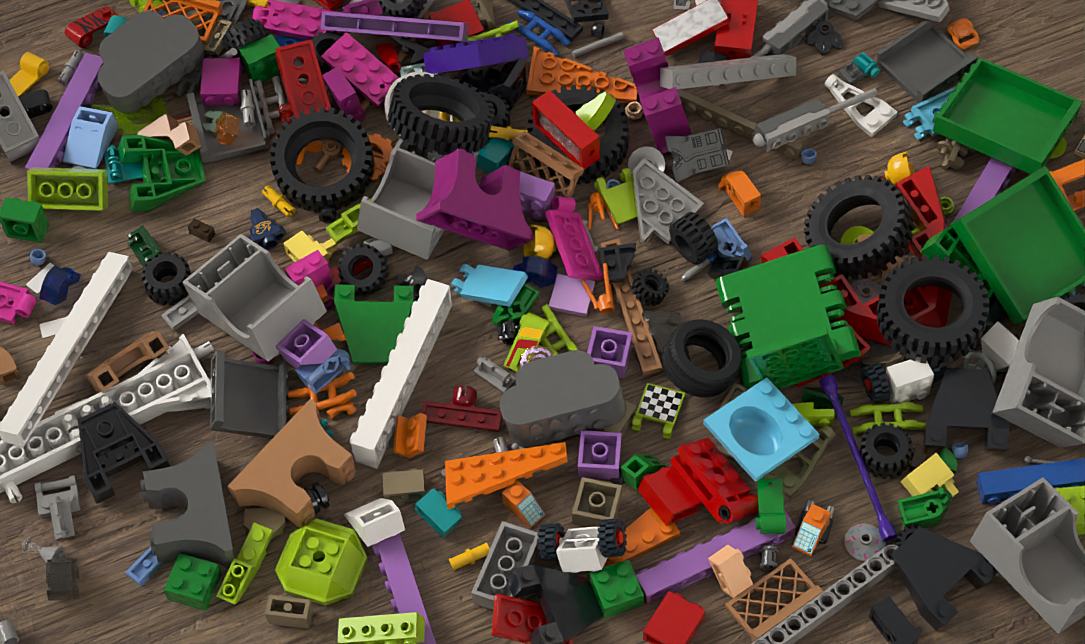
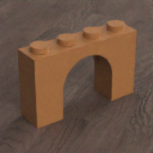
M149 332L84 376L95 392H104L118 383V378L128 370L145 360L156 358L168 350L169 346L159 332Z

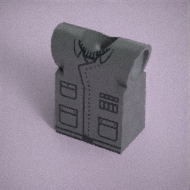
M721 128L687 136H665L668 151L674 158L672 169L676 182L694 173L730 165Z

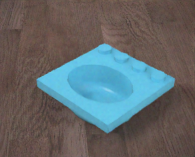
M767 377L703 420L706 428L755 482L816 441L820 435Z

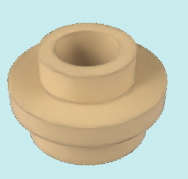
M630 102L625 108V115L633 120L641 118L643 115L641 104Z

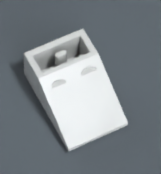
M379 498L344 514L367 547L405 530L401 512L392 500Z

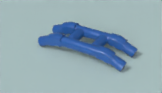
M522 9L518 11V16L531 22L526 27L519 23L520 27L514 29V31L522 33L539 44L546 52L554 53L555 56L559 54L553 45L546 40L551 34L565 46L571 42L561 30L536 16L535 13ZM537 25L545 29L540 36L532 32Z

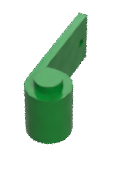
M759 479L757 481L759 517L755 519L756 530H760V534H785L786 514L784 513L782 479Z

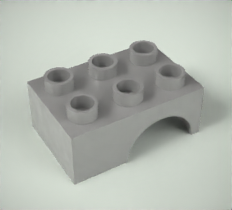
M400 138L390 154L387 169L376 193L370 201H368L366 196L361 201L357 230L428 260L444 229L416 221V215L426 207L431 198L435 178V161L448 154L444 152L443 155H438V151L434 150L433 153L427 152V148L418 149L417 144L412 146L408 144V139L403 141ZM472 151V154L475 157V163L477 164L479 152L475 153L474 151Z
M242 234L237 236L182 282L200 315L267 361L280 355L276 345L303 319L314 325L315 321L327 312L311 278L306 276L304 278L305 281L298 286L278 267L269 251Z
M1055 297L1033 304L992 413L1059 448L1085 444V311L1060 297Z
M1042 477L986 512L970 542L1038 612L1044 621L1059 634L1085 616V549L1076 531L1078 512Z

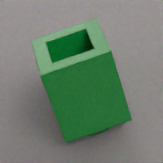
M635 454L621 466L623 482L638 492L641 479L646 474L656 473L661 468L666 467V465L652 454Z

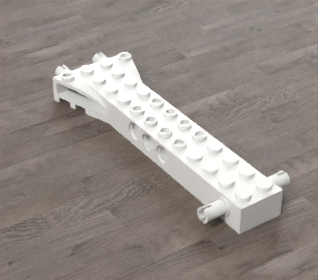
M184 334L179 337V341L173 347L169 346L164 355L159 359L155 358L139 374L40 421L24 447L1 440L0 493L6 491L9 501L17 503L14 495H16L18 501L23 498L17 487L18 484L81 454L78 419L113 402H116L139 425L166 412L200 408L209 409L211 378L207 377L199 359L214 353V349L210 345L211 343L208 341L193 349Z

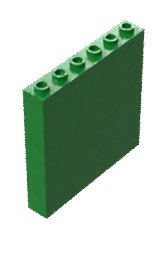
M980 57L976 63H972L969 73L966 72L964 74L962 83L958 82L954 93H950L947 103L944 102L942 104L940 113L936 112L932 122L935 124L932 131L1032 174L1045 166L1078 116L1083 101Z
M1046 166L951 223L1014 325L1022 322V324L1027 322L1033 304L1060 297L1063 294L1066 297L1076 291L1074 287L1077 285L1079 288L1085 285V227Z

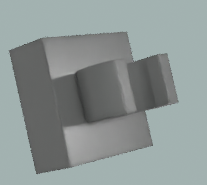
M852 61L838 71L840 78L850 85H854L864 79L865 75Z

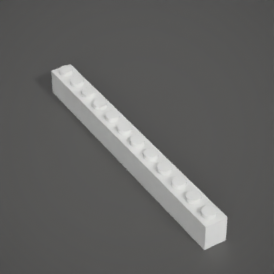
M108 252L101 261V265L96 273L93 274L91 281L84 288L79 300L74 304V308L65 318L62 327L57 331L45 354L38 361L33 373L28 377L23 389L18 393L16 400L9 407L6 416L0 422V437L3 442L21 447L25 446L134 268L129 256Z

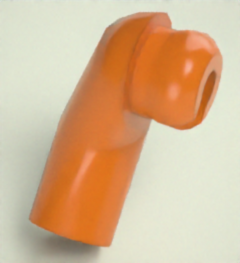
M348 401L345 404L331 407L326 411V414L330 419H333L343 411H346L348 415H352L357 411V408L352 401Z

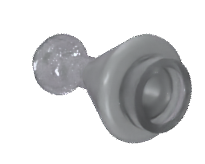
M26 537L21 543V549L25 553L31 550L40 554L51 569L61 568L67 560V553L63 546L42 547L34 543V538Z

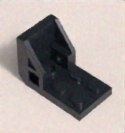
M518 58L504 65L501 72L487 66L468 68L459 83H468L469 88L475 87L478 89L477 93L487 92V94L495 93V96H502V100L505 99L507 101L509 110H511L528 84L527 60Z

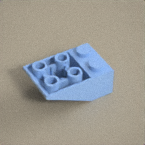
M79 106L71 123L63 163L90 169L98 168L119 127L112 112Z

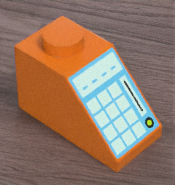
M515 480L514 484L502 492L503 504L530 529L534 528L546 517L545 512L532 493L518 480Z
M812 504L802 521L792 548L812 556L829 525L831 512Z

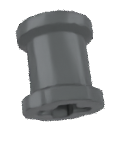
M776 546L760 547V554H762L760 570L772 572L778 567L776 563L778 549Z

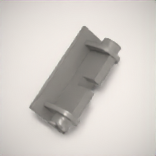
M480 357L477 360L479 365L473 371L503 393L516 379L486 357Z
M56 496L48 499L55 540L75 536L69 496Z

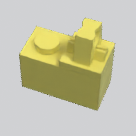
M300 231L284 242L286 254L294 262L319 250L329 264V258L338 249L337 243L333 239L319 244L317 240L314 241L310 235L307 236L303 231Z
M937 453L900 481L912 496L938 491V488L942 487L952 494V498L959 493L953 484L955 482L952 478L954 476L953 472Z

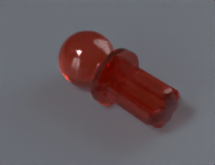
M287 103L281 104L278 108L279 119L282 124L286 121L290 125V117L294 115L291 106Z

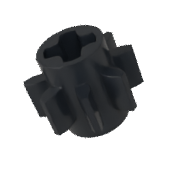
M504 321L501 324L502 327H497L498 340H502L506 345H513L520 325L516 326L514 321Z

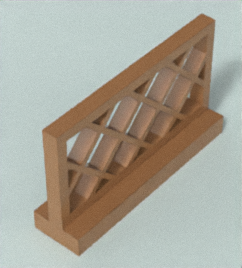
M526 131L514 136L512 143L515 145L508 166L514 168L515 163L518 162L523 173L533 172L534 176L540 179L538 170L543 169L546 179L543 180L554 183L553 179L558 178L561 188L556 189L555 187V196H559L558 192L563 191L565 197L572 198L578 178L583 175L584 168ZM520 148L525 151L527 157H521ZM533 157L540 161V167H536ZM528 159L532 169L527 170L523 160ZM548 167L555 170L556 176L551 177ZM563 176L571 180L570 186H566Z
M790 558L726 603L725 608L749 634L751 641L754 642L820 595L823 590L818 585L815 586ZM790 566L795 571V578L782 576L783 571ZM769 580H778L779 589L766 588V584ZM782 581L794 582V590H781ZM796 584H806L810 589L806 592H797ZM754 591L763 592L762 601L750 600V594ZM765 593L778 594L777 603L766 602ZM780 594L793 596L792 602L789 604L779 603ZM737 603L747 604L746 613L737 612L733 606ZM749 604L760 605L761 615L748 613ZM764 606L776 607V613L772 616L763 615ZM747 618L760 619V623L752 630L747 624Z

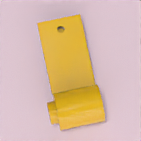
M31 52L24 53L20 60L21 70L9 80L17 96L24 95L43 75L48 73L49 63L47 60Z

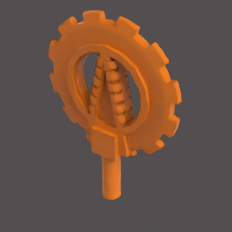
M367 133L371 147L378 148L382 152L381 154L373 151L375 164L372 167L374 171L373 177H370V179L375 181L379 180L378 177L385 174L390 154L394 148L391 146L393 142L387 138L385 140L380 134L368 135ZM344 147L342 152L344 159L341 160L343 167H347L346 172L349 173L351 156Z

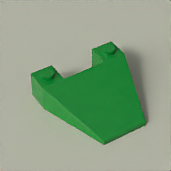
M143 135L122 136L118 147L121 163H140L144 181L143 184L131 185L128 194L131 212L150 211L205 183L199 148L189 155H185L175 149L173 142Z
M952 225L927 240L920 252L923 255H928V260H933V255H938L939 261L948 257L952 264H954L955 260L961 262V269L965 265L970 268L969 275L975 272L978 275L977 281L982 280L984 283L983 289H987V298L991 297L993 293L991 287Z
M335 285V315L345 335L346 340L344 341L353 364L389 363L390 352L392 349L395 350L397 337L400 333H403L405 320L412 313L414 286H394V302L355 301V285Z

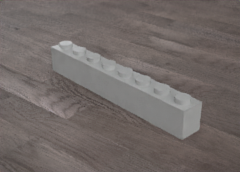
M780 54L660 68V87L684 89L796 76V57Z

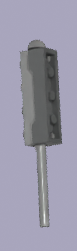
M805 0L797 10L790 12L786 19L779 21L775 28L763 35L762 49L752 57H762L767 53L770 55L788 53L805 39L810 31L816 29L818 23L828 20L829 8L825 0Z
M873 88L828 108L818 98L756 124L753 142L757 147H763L766 152L777 149L781 145L793 142L802 136H807L818 129L828 126L831 114L876 96L878 92Z

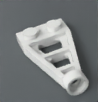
M835 74L829 76L825 82V86L839 103L845 101L843 96L847 92L855 96L864 93V91L842 81ZM874 96L844 109L854 123L871 138L897 116L896 110ZM862 102L874 107L865 117L860 115L856 109Z

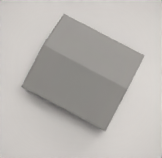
M375 237L363 241L364 244L375 247L383 256L393 253L391 244Z

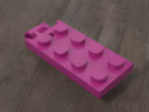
M268 0V8L263 6H256L254 8L252 19L262 22L268 33L310 40L314 35L318 36L320 32L326 33V30H321L322 11H337Z
M347 32L321 56V59L332 69L339 67L350 85L376 107L382 101L385 105V98L389 88L399 78Z
M553 197L551 202L553 210H547L545 215L568 277L600 281L604 276L580 213H572L576 205L575 200L570 197Z
M0 281V321L15 325L16 320L14 318L16 314L23 318H29L37 303V299L30 295V291L26 288Z

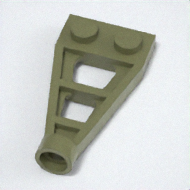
M823 425L817 431L820 434L819 438L810 444L817 450L811 459L806 458L800 452L788 459L797 458L803 463L804 466L798 475H794L782 463L763 476L765 479H782L783 494L788 499H791L804 486L829 442L835 437L834 431L827 425Z

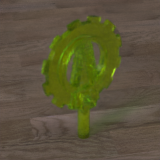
M157 96L147 105L153 109V112L140 108L132 113H122L114 109L113 106L95 103L91 106V109L112 112L119 125L117 130H122L124 132L123 135H138L140 130L161 116L168 114V109H164L166 103L163 99L159 100ZM149 120L148 123L143 125H135L132 124L130 121Z

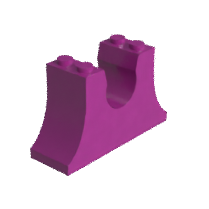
M658 37L624 49L623 52L657 150L665 156L671 154L668 151L665 136H687L692 133L676 87L671 89L660 87V68L669 66Z
M457 149L435 161L433 192L426 207L417 213L416 221L431 226L434 225L437 228L508 251L533 241V232L525 221L520 203V171L513 169L511 166H502L483 176L478 186L475 178L476 163L473 154L463 149Z

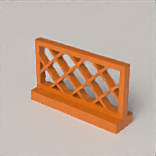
M148 0L143 10L157 12L166 8L169 14L162 16L164 19L180 13L187 17L185 11L190 9L196 10L197 14L187 18L190 21L200 18L202 24L197 25L196 28L197 30L205 28L206 33L204 37L200 36L202 43L206 44L218 17H221L223 13L222 4L217 0H162L164 4L155 8L153 6L154 0ZM176 4L179 5L180 9L170 12L168 7ZM206 14L213 15L211 20L204 22L202 16Z

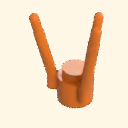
M599 192L591 194L589 197L590 203L588 204V230H591L593 210L600 212L601 219L605 220L604 209H606L613 225L618 230L619 226L612 217Z
M604 263L606 294L599 296L598 301L585 280H581V283L593 302L594 309H599L601 314H608L613 312L615 307L612 286L609 284L607 264Z

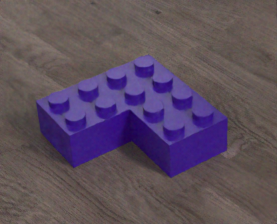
M518 34L507 35V39L506 36L469 41V45L468 42L456 43L455 48L454 44L444 45L442 50L440 46L432 47L430 52L423 53L425 70L431 74L509 62L518 58H529L526 37H518Z

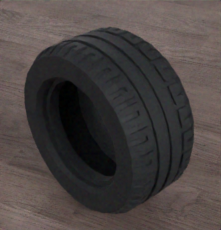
M704 319L689 320L679 325L669 338L662 352V365L669 380L684 393L696 397L706 398L721 394L732 383L742 364L741 350L734 336L720 324ZM695 345L711 352L717 359L719 370L709 372L693 365L686 356L685 347Z

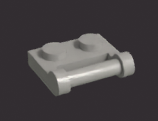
M76 475L69 476L68 479L43 484L41 482L35 483L40 518L51 516L48 499L56 496L68 495L71 512L81 510ZM71 487L69 491L44 495V491Z

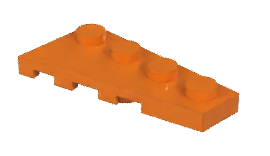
M650 508L626 528L625 534H627V538L625 539L627 545H625V554L620 557H608L604 567L627 559L631 561L679 537L680 531L675 523L666 527L654 510Z

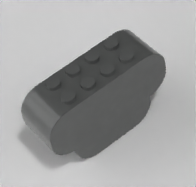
M154 11L138 13L102 41L99 53L104 64L98 72V81L108 102L119 112L132 113L148 105L153 98L163 94L166 88L176 84L182 76L192 72L202 61L204 47L196 26L187 17L182 15H171L164 19L159 13Z
M573 350L526 363L516 374V385L507 389L500 399V410L509 435L514 443L522 447L543 445L550 441L581 435V430L593 431L612 426L620 422L627 411L626 400L615 369L606 364L595 365L591 355L581 350Z

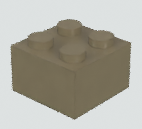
M582 477L572 512L573 524L584 527H598L601 520L616 519L622 499V485Z

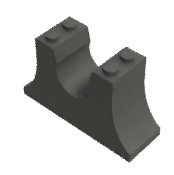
M214 441L205 443L196 455L183 463L167 468L144 471V480H140L143 500L144 502L148 501L149 509L180 507L186 511L183 516L176 520L163 521L152 526L153 534H149L152 556H157L158 563L177 560L179 553L195 558L211 560L229 569L234 559Z

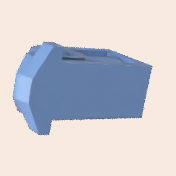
M727 218L711 226L718 241V250L716 252L720 258L744 256L746 258L745 264H749L752 261V254L747 244L743 242Z
M337 349L324 363L301 365L295 371L303 383L314 394H317L344 369L348 371L351 369L350 357L345 350Z

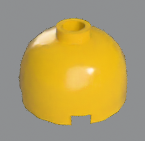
M908 152L893 156L887 164L888 170L884 171L886 179L894 185L915 173L912 162L907 160V157H910Z
M530 225L529 228L533 232V241L523 245V255L528 257L525 261L529 263H543L556 251L557 245L554 241V236L546 227Z

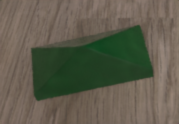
M805 387L801 403L813 402L814 409H834L832 402L821 388ZM838 394V396H839V401H840L841 407H842L843 401H844V397H842V396H840V395Z

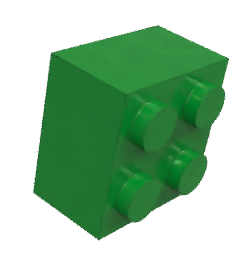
M272 34L239 49L244 72L249 79H252L253 86H255V81L261 80L264 83L272 77L281 75L275 56V49L280 46Z
M5 197L0 209V223L6 237L43 243L50 224L42 204L36 201L29 202L19 198Z
M179 553L164 588L167 599L207 611L222 575L220 568L216 563Z
M629 559L604 567L602 570L590 572V584L604 619L644 606V594Z

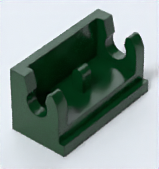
M144 225L128 234L127 237L131 239L127 242L128 246L143 267H146L145 263L147 261L150 262L153 256L156 258L158 254L162 253Z

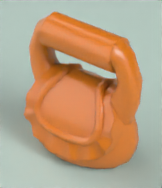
M967 18L958 19L948 25V33L952 36L954 44L961 50L978 44L979 35L973 28L971 21ZM971 34L974 36L970 40L959 43V40Z

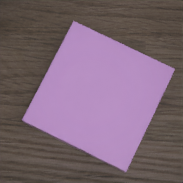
M558 274L549 303L550 309L587 317L591 299L581 283V280L585 279L569 278L566 275ZM585 280L593 294L595 281Z

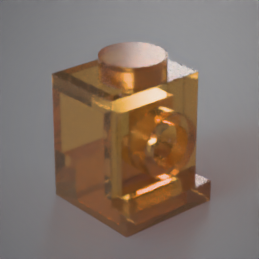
M223 112L215 121V124H217L215 132H217L216 140L222 144L230 145L237 138L240 118Z

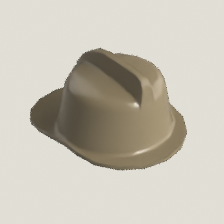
M898 352L890 355L876 356L864 360L863 364L879 363L886 374L887 367L906 361V355L902 356Z

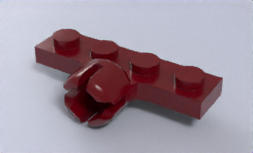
M462 385L454 388L451 403L423 401L421 413L427 415L426 423L500 432L502 421L500 410L476 407V389L467 386L465 394Z

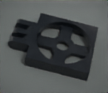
M565 0L574 23L606 20L609 18V12L604 0H597L598 3L593 4L589 3L588 0H580V5L571 4L572 1L578 0ZM593 10H600L599 12L593 14Z

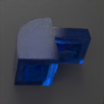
M538 256L523 257V262L514 265L513 268L515 271L526 273L528 278L525 282L532 281L540 288L555 284L558 269L549 260Z
M52 267L43 280L39 298L53 305L65 301L69 286L78 282L81 274L74 272L72 268Z

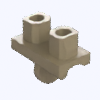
M950 139L940 141L937 149L940 151L941 156H945L941 168L946 170L950 166L953 169L959 170L965 160L957 156V154L964 157L970 147L954 140L951 142Z

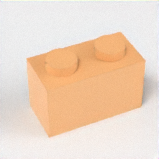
M726 545L709 557L708 560L722 591L734 598L753 585V582L750 578L751 572L743 562L744 556L739 549Z

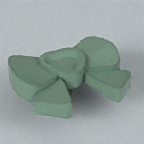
M211 110L205 113V118L212 119V123L202 124L205 132L209 131L215 136L223 135V121L227 118V113L222 111L212 112Z

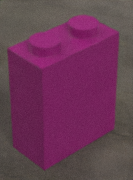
M240 58L203 59L200 92L203 105L240 104L242 82Z
M339 67L323 74L322 77L333 102L339 110L345 112L346 118L349 114L354 117L355 122L366 118L355 90Z

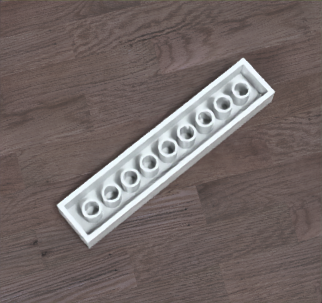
M427 279L425 286H421L419 299L414 301L411 316L405 320L404 331L397 337L395 350L392 349L390 352L389 363L382 369V378L374 386V395L372 399L367 401L366 412L364 416L361 415L359 418L356 433L353 432L351 435L350 444L355 462L378 469L395 432L396 418L402 416L452 307L449 285Z

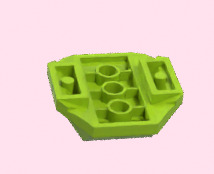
M315 518L309 525H304L290 534L275 572L286 594L309 599L311 602L326 606L341 599L353 597L368 559L354 529ZM318 558H325L321 562H316Z

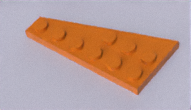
M534 46L526 90L527 95L541 96L548 90L552 91L555 89L560 93L561 87L566 86L567 90H571V85H576V89H581V85H586L587 90H590L591 86L597 87V93L601 89L605 90L620 103L629 104L630 102H637L638 91L634 83L621 78H612L602 71L600 73L593 71L589 66L567 58H558L554 53L542 52L540 48Z
M566 443L445 461L448 510L455 508L454 504L465 501L467 503L472 501V497L479 494L487 495L515 483L514 480L525 477L527 479L532 477V473L541 469L547 471L567 463Z

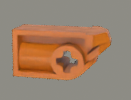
M733 171L722 176L718 185L719 191H726L743 217L760 209L761 194L745 172Z

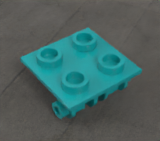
M110 145L108 147L107 153L104 154L106 170H108V184L143 178L140 163H121L120 154L116 146Z

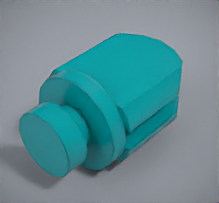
M862 52L853 59V62L865 76L875 78L880 73V69L877 67L878 64L866 53Z

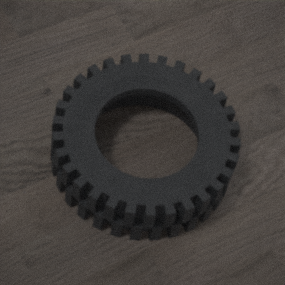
M417 74L415 78L408 76L407 80L404 78L401 82L397 83L388 112V123H390L391 129H395L394 133L396 135L401 134L400 138L403 141L408 139V144L412 146L417 144V148L421 150L427 148V152L433 153V150L438 151V155H443L444 152L449 155L457 149H463L472 154V151L476 153L479 151V148L482 149L486 145L495 110L493 109V104L489 103L490 99L488 97L484 98V93H477V88H469V84L466 82L461 84L458 79L452 81L449 80L450 77L448 76L440 78L436 74H434V77H431L429 74H424V77ZM435 110L444 112L461 122L440 120L422 111Z
M571 85V90H567L566 86L561 87L560 93L556 89L551 92L576 114V111L584 104L589 103L597 95L604 93L605 90L601 89L597 93V87L594 86L587 90L586 85H581V89H576V85ZM616 100L613 108L603 121L606 125V131L603 138L599 141L600 159L584 169L583 175L578 178L576 185H580V180H585V184L591 183V178H594L596 181L597 178L601 177V174L605 178L608 177L610 170L615 172L617 164L621 165L623 157L625 158L627 155L629 123L628 117L625 115L624 107L621 108V103ZM531 110L527 123L528 133L567 157L533 125V111ZM533 157L535 164H538V167H540V161ZM548 167L551 176L553 174L556 176L555 170ZM563 176L564 182L570 184V180Z
M319 107V112H315L314 108H310V114L305 115L303 110L299 112L300 118L297 119L295 115L290 117L291 124L289 125L285 121L282 124L284 131L278 129L276 132L277 138L273 137V147H270L271 157H269L272 173L281 193L286 195L290 202L294 201L297 207L300 208L301 204H303L304 210L310 211L311 206H313L314 212H320V207L334 206L336 210H340L339 204L344 203L345 207L350 205V198L354 201L359 199L357 192L363 194L366 191L364 184L369 186L371 182L370 177H373L374 171L372 167H374L375 162L369 136H367L366 130L362 128L358 120L355 122L354 117L350 114L346 118V114L342 110L337 114L335 108L331 107L329 112H326L325 107ZM330 139L339 142L348 150L351 156L349 173L342 180L329 186L314 187L305 184L299 178L296 171V161L301 150L316 140Z
M857 175L855 176V181H851L850 177L844 179L845 183L842 185L840 181L834 183L836 188L833 190L830 186L825 189L827 194L824 196L821 193L818 196L820 202L814 201L811 206L814 211L808 210L807 216L809 219H805L804 222L806 226L804 228L805 240L809 248L817 245H827L836 269V274H833V276L837 277L843 274L847 280L849 275L852 280H858V275L865 279L868 278V273L870 272L873 276L878 275L877 270L880 268L886 271L888 269L886 264L890 262L894 265L897 262L895 257H902L904 255L902 248L908 249L910 244L907 240H912L913 234L911 231H914L912 212L893 183L890 184L885 178L881 180L879 176H874L872 179L870 175H865L864 180H862L861 176ZM865 205L881 206V223L869 238L855 244H841L830 237L834 225L847 212Z
M928 255L922 256L921 261L914 257L911 258L910 264L905 260L901 263V268L898 266L894 267L893 272H889L886 276V281H883L879 294L876 315L877 324L880 325V333H885L884 340L887 343L892 340L891 348L896 350L900 347V355L905 356L906 353H910V360L915 361L916 356L921 357L920 363L925 364L927 359H932V364H938V359H942L944 364L949 363L950 356H952L954 361L959 359L960 353L966 356L969 353V349L973 350L977 342H980L989 313L987 289H983L984 283L982 280L977 281L978 275L975 272L969 275L970 268L965 265L961 269V262L955 260L954 264L949 263L950 258L945 257L944 261H939L938 255H933V260H928ZM920 286L941 287L957 295L964 303V310L960 318L948 326L939 328L927 327L914 321L906 312L904 307L905 293Z

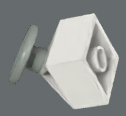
M997 321L981 338L982 353L973 351L966 355L964 369L988 370L994 385L996 372H1008L1019 339ZM974 357L981 359L979 363L975 365L970 363L971 359Z

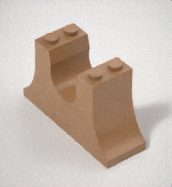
M310 398L228 485L232 500L237 506H261L284 515L285 518L298 528H302V526H307L314 520L315 512L309 495L303 488L296 485L299 479L308 473L318 472L327 476L330 481L343 486L346 482L353 479L356 470L352 454L336 443L322 428L317 403Z

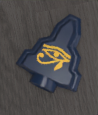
M260 209L251 210L250 220L252 227L249 229L251 236L248 239L264 247L266 250L275 248L278 245V241L287 234L282 225H277L275 220L268 219L266 214Z

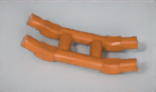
M349 372L344 376L335 378L319 392L328 390V400L318 402L317 394H314L307 387L288 390V398H305L310 396L317 403L318 410L345 404L357 395L356 391L351 389L346 393L336 396V387L339 388L354 379V374ZM303 406L289 408L290 415H295Z

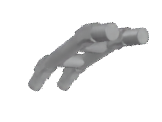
M279 76L272 77L276 96L265 98L261 80L254 82L259 91L258 100H261L263 107L261 112L262 115H265L267 122L265 127L269 130L270 135L274 133L271 119L282 117L283 123L286 121L289 125L291 124ZM279 104L280 110L269 112L268 105Z

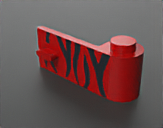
M104 6L71 22L65 29V36L80 48L88 47L92 43L93 33L106 27L111 16L119 15L109 7Z

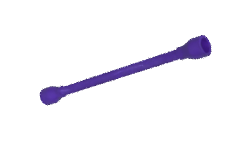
M833 375L825 376L819 380V384L836 411L835 413L876 511L882 541H891L897 538L898 533L895 526L888 520L887 515L884 514L885 512L882 509L883 507L868 474L862 455L850 430L851 428L839 401L837 382Z

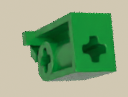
M524 283L510 307L503 305L497 307L492 317V323L495 326L502 327L501 324L504 321H514L516 326L519 325L524 314L527 315L537 302L539 291Z
M942 487L938 488V491L898 500V511L903 527L907 526L910 528V525L914 524V528H917L918 525H921V528H926L939 524L952 501V494Z

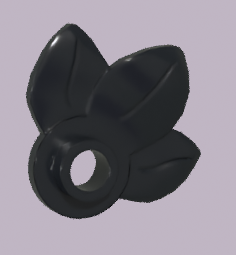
M828 21L818 23L816 29L807 34L806 44H815L817 51L822 56L829 51L831 46L836 49L842 48L843 41L841 35L834 31L833 25ZM826 27L828 31H823L822 28Z
M415 266L412 276L399 275L397 278L399 286H414L413 300L418 301V291L422 285L425 286L427 274L422 268Z

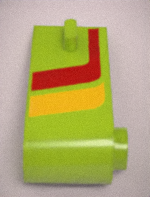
M530 312L522 316L519 323L521 327L503 365L516 372L521 368L520 360L524 353L529 349L531 350L533 346L537 349L540 341L546 337L551 326L550 321ZM529 353L526 356V360L531 362V357H534L535 353Z

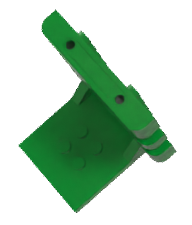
M817 245L724 275L715 281L723 309H727L728 313L743 310V313L731 317V324L728 326V330L734 336L740 348L753 346L752 349L741 352L742 364L740 373L745 388L750 389L767 377L777 389H781L844 369L842 361L861 356L853 327L847 326V321L845 320L834 323L830 322L842 317L844 314L843 310L847 309L842 291L837 290L835 285L820 288V285L831 282L834 279L833 274H836L833 259L827 245Z

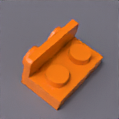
M419 413L409 419L403 416L396 418L393 447L395 454L410 459L424 452L427 415Z

